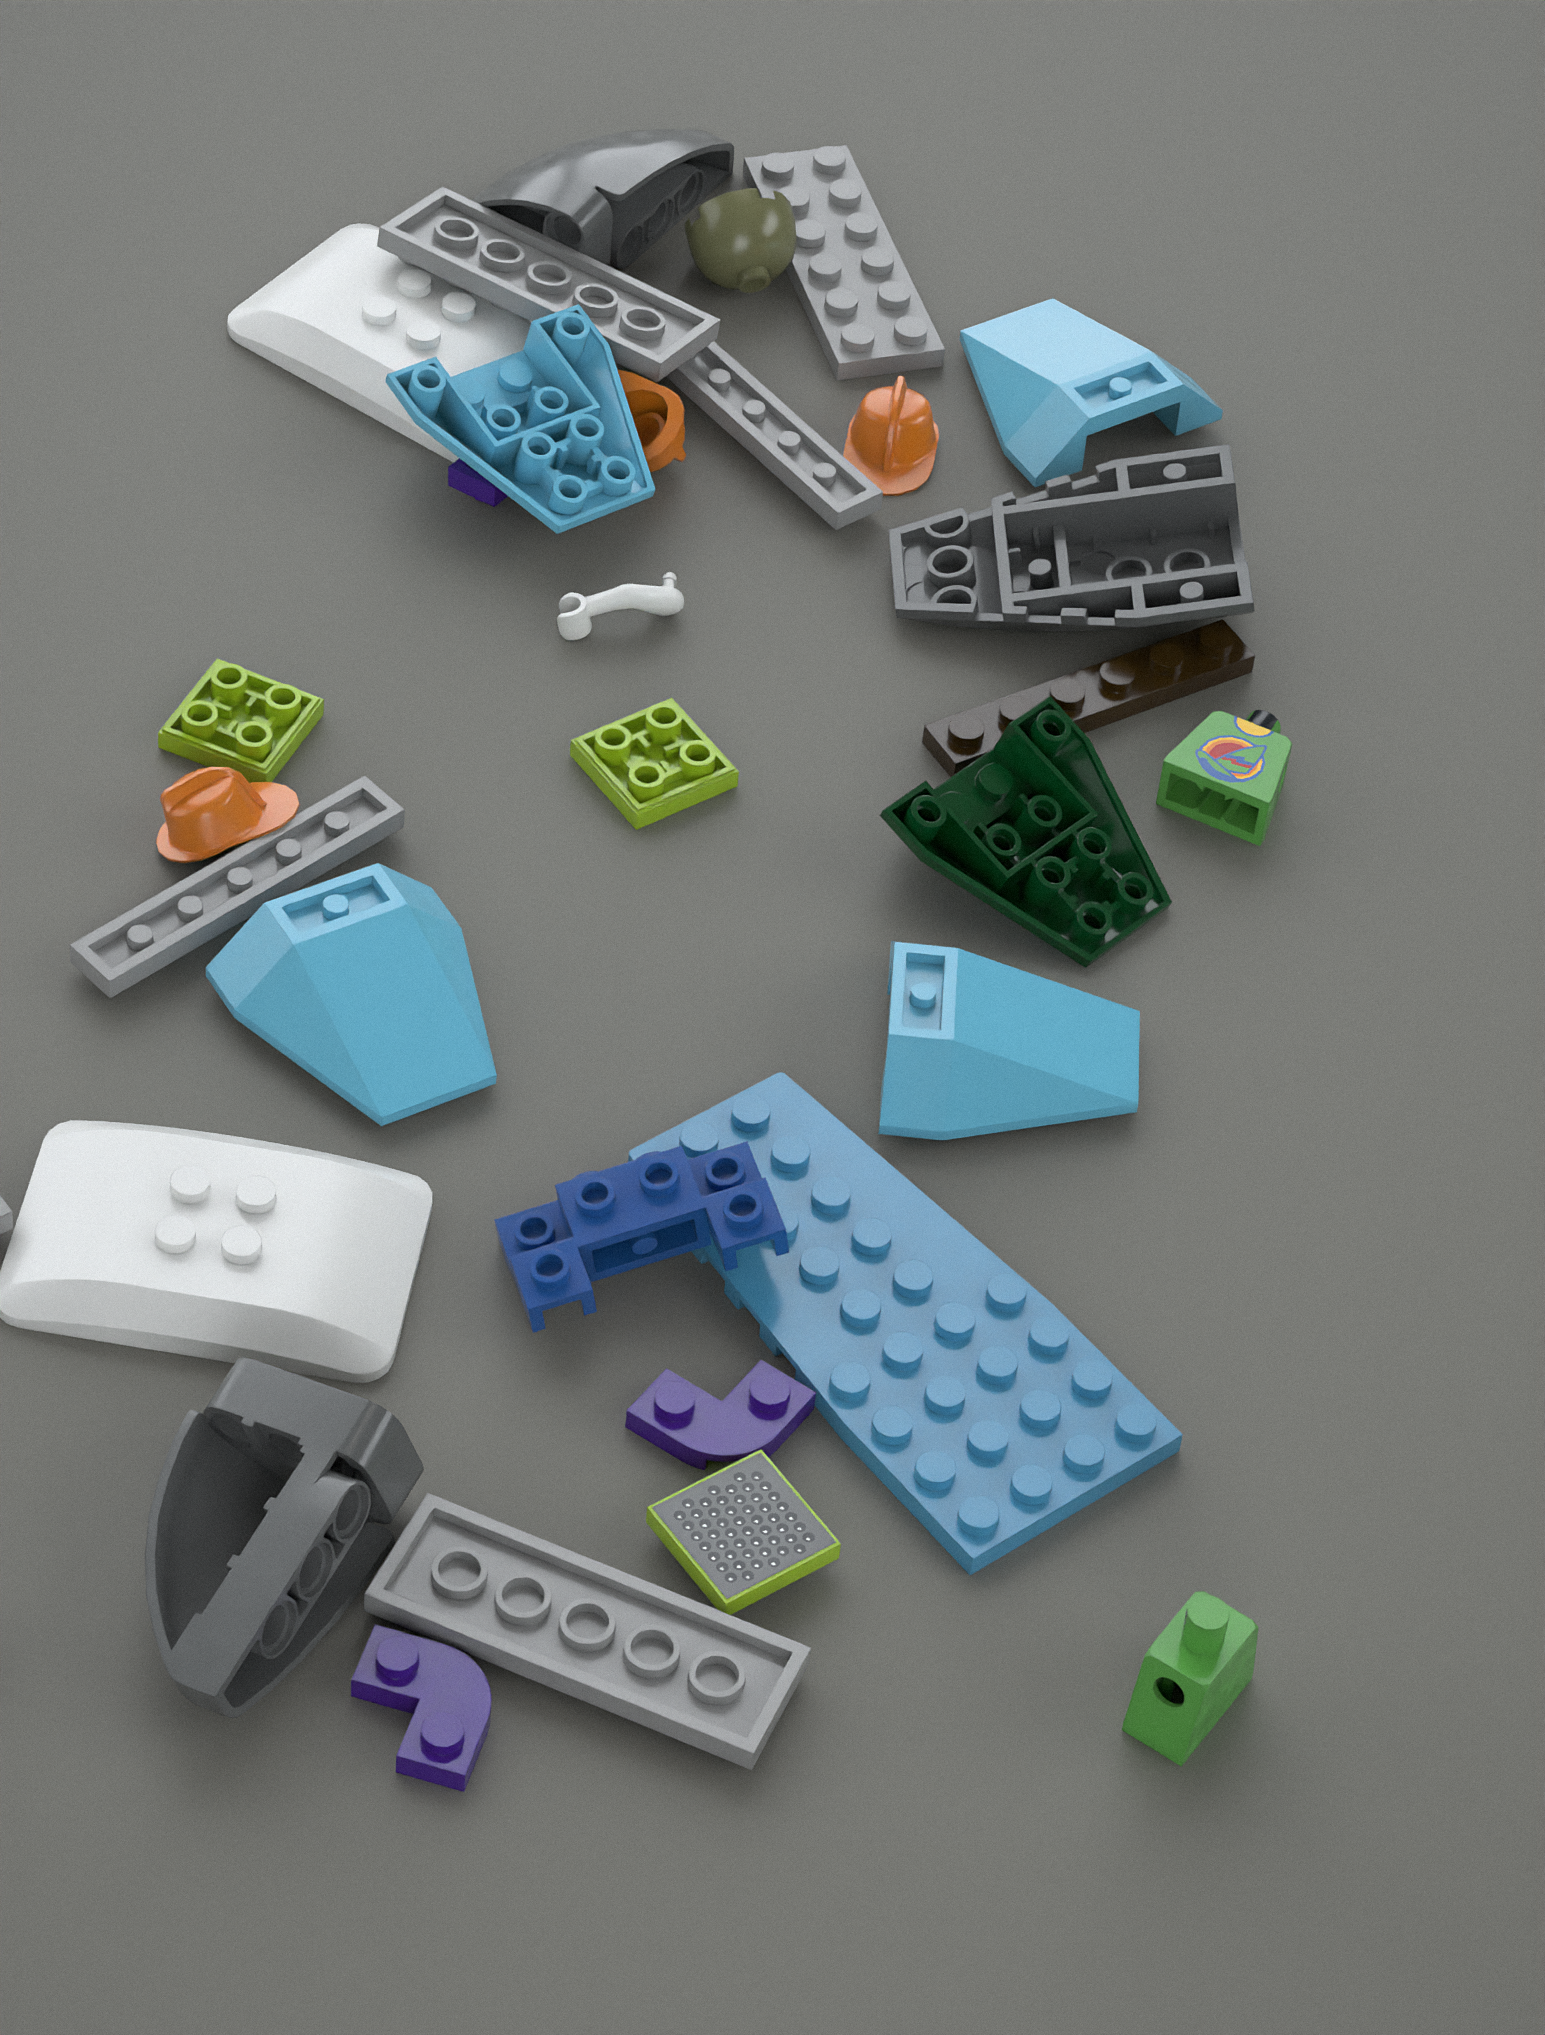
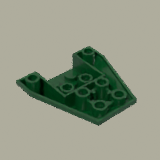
M1051 696L1009 723L993 749L934 789L927 781H924L884 808L879 815L921 862L1085 968L1164 912L1172 903L1091 740Z

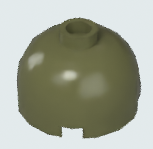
M746 188L724 193L698 207L700 218L693 225L690 219H687L685 222V235L690 254L696 267L713 284L732 290H740L745 293H754L768 287L774 279L786 270L794 258L797 236L791 203L782 193L773 190L775 200L760 198L758 188Z

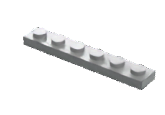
M714 341L666 376L835 530L881 509L883 491Z
M364 775L298 813L285 826L249 841L70 944V962L103 993L112 998L251 917L263 903L292 893L404 827L405 809Z

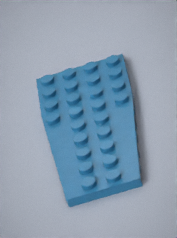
M776 1073L629 1151L628 1162L648 1152H662L682 1146L688 1160L748 1141L761 1177H766L784 1222L789 1253L776 1256L771 1241H765L737 1250L738 1268L725 1272L711 1233L712 1245L691 1252L701 1264L709 1261L725 1280L724 1293L738 1310L743 1307L749 1310L760 1324L759 1337L774 1356L783 1353L796 1369L795 1380L816 1392L815 1407L843 1442L969 1575L974 1574L1179 1452L1183 1434L1049 1300L785 1073Z

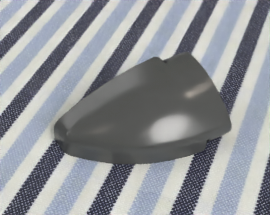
M698 129L636 130L593 137L566 144L518 166L485 188L472 201L609 266L611 264L619 269H625L733 173L734 146L730 142Z
M246 1357L237 1359L204 1409V1414L196 1410H190L178 1429L158 1478L148 1516L145 1550L146 1598L154 1635L166 1670L181 1694L189 1701L228 1718L239 1717L273 1690L328 1633L362 1591L395 1544V1538L390 1530L373 1523L390 1524L424 1471L423 1464L403 1425L392 1413L382 1406L362 1397Z

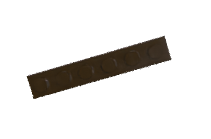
M1221 619L924 725L922 743L947 774L952 777L993 749L1009 723L1049 696L1086 733L1252 673L1255 654L1231 627Z

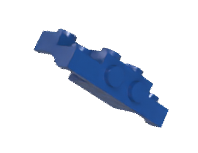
M748 1141L688 1160L682 1146L662 1152H648L633 1161L601 1171H587L575 1176L572 1180L556 1184L555 1189L558 1200L494 1220L504 1258L518 1289L533 1333L546 1329L542 1311L579 1300L584 1316L597 1312L591 1282L712 1245L710 1233L725 1272L738 1268L737 1250L765 1241H771L776 1256L789 1253L784 1222L766 1177H761Z

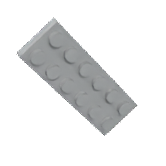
M847 145L823 146L818 149L787 153L775 152L763 156L744 158L742 175L748 188H758L760 198H771L774 200L773 190L780 192L791 203L796 225L797 247L794 258L786 268V271L836 380L943 366L945 348Z
M443 186L379 227L377 247L398 256L406 264L418 266L443 278L451 286L466 289L490 301L493 306L511 311L531 322L579 304L610 345L614 361L645 379L659 382L715 341L718 336L720 319Z
M427 1493L364 1593V1611L452 1646L460 1651L750 1770L753 1769L809 1665L811 1647L430 1493Z

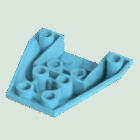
M1053 298L960 331L961 345L1003 454L1034 487L1045 484L1047 480L1082 471L1088 435L1153 412L1175 436L1222 419L1223 410L1191 377L1149 349Z
M579 304L532 321L522 351L450 377L437 357L387 374L386 384L417 426L556 534L651 498L654 495L656 489L610 345Z
M376 863L263 903L206 966L207 979L236 1020L380 1126L496 1084L497 1074L462 928L432 887L384 865Z
M891 941L887 995H890L887 1050L881 1086L878 1134L950 1140L1137 1112L1139 1101L1140 1011L959 948Z

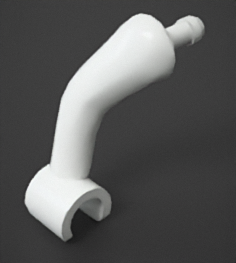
M672 572L664 574L662 577L663 586L623 584L587 597L579 593H568L559 602L561 613L557 617L559 632L566 640L581 639L587 636L592 629L590 617L614 610L638 609L659 616L676 614L684 606L683 594L674 588L677 577Z

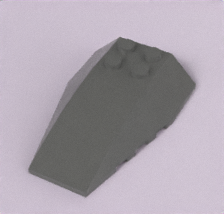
M1230 444L1116 459L1096 465V474L1072 482L1067 474L1045 481L1046 490L1018 499L1015 498L1013 492L991 498V507L967 514L963 507L890 529L889 539L897 618L956 627L1016 632H1090L1138 629L1253 613L1255 611L1240 527Z

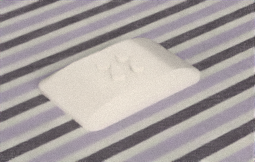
M361 223L348 225L340 229L234 308L228 315L227 331L230 338L238 344L453 463L459 457L414 423L386 384L387 374L437 357L450 377L522 351L531 325V321L511 311L499 309L493 306L490 301L466 289L451 286L443 278L431 272L402 262L398 256L377 247L379 227Z
M84 1120L63 1122L49 1130L43 1140L0 1270V1318L7 1324L22 1329L235 1363L238 1358L246 1357L291 1373L353 1383L371 1382L385 1375L394 1362L432 1213V1191L429 1185L420 1177L406 1172L289 1145L162 1126Z

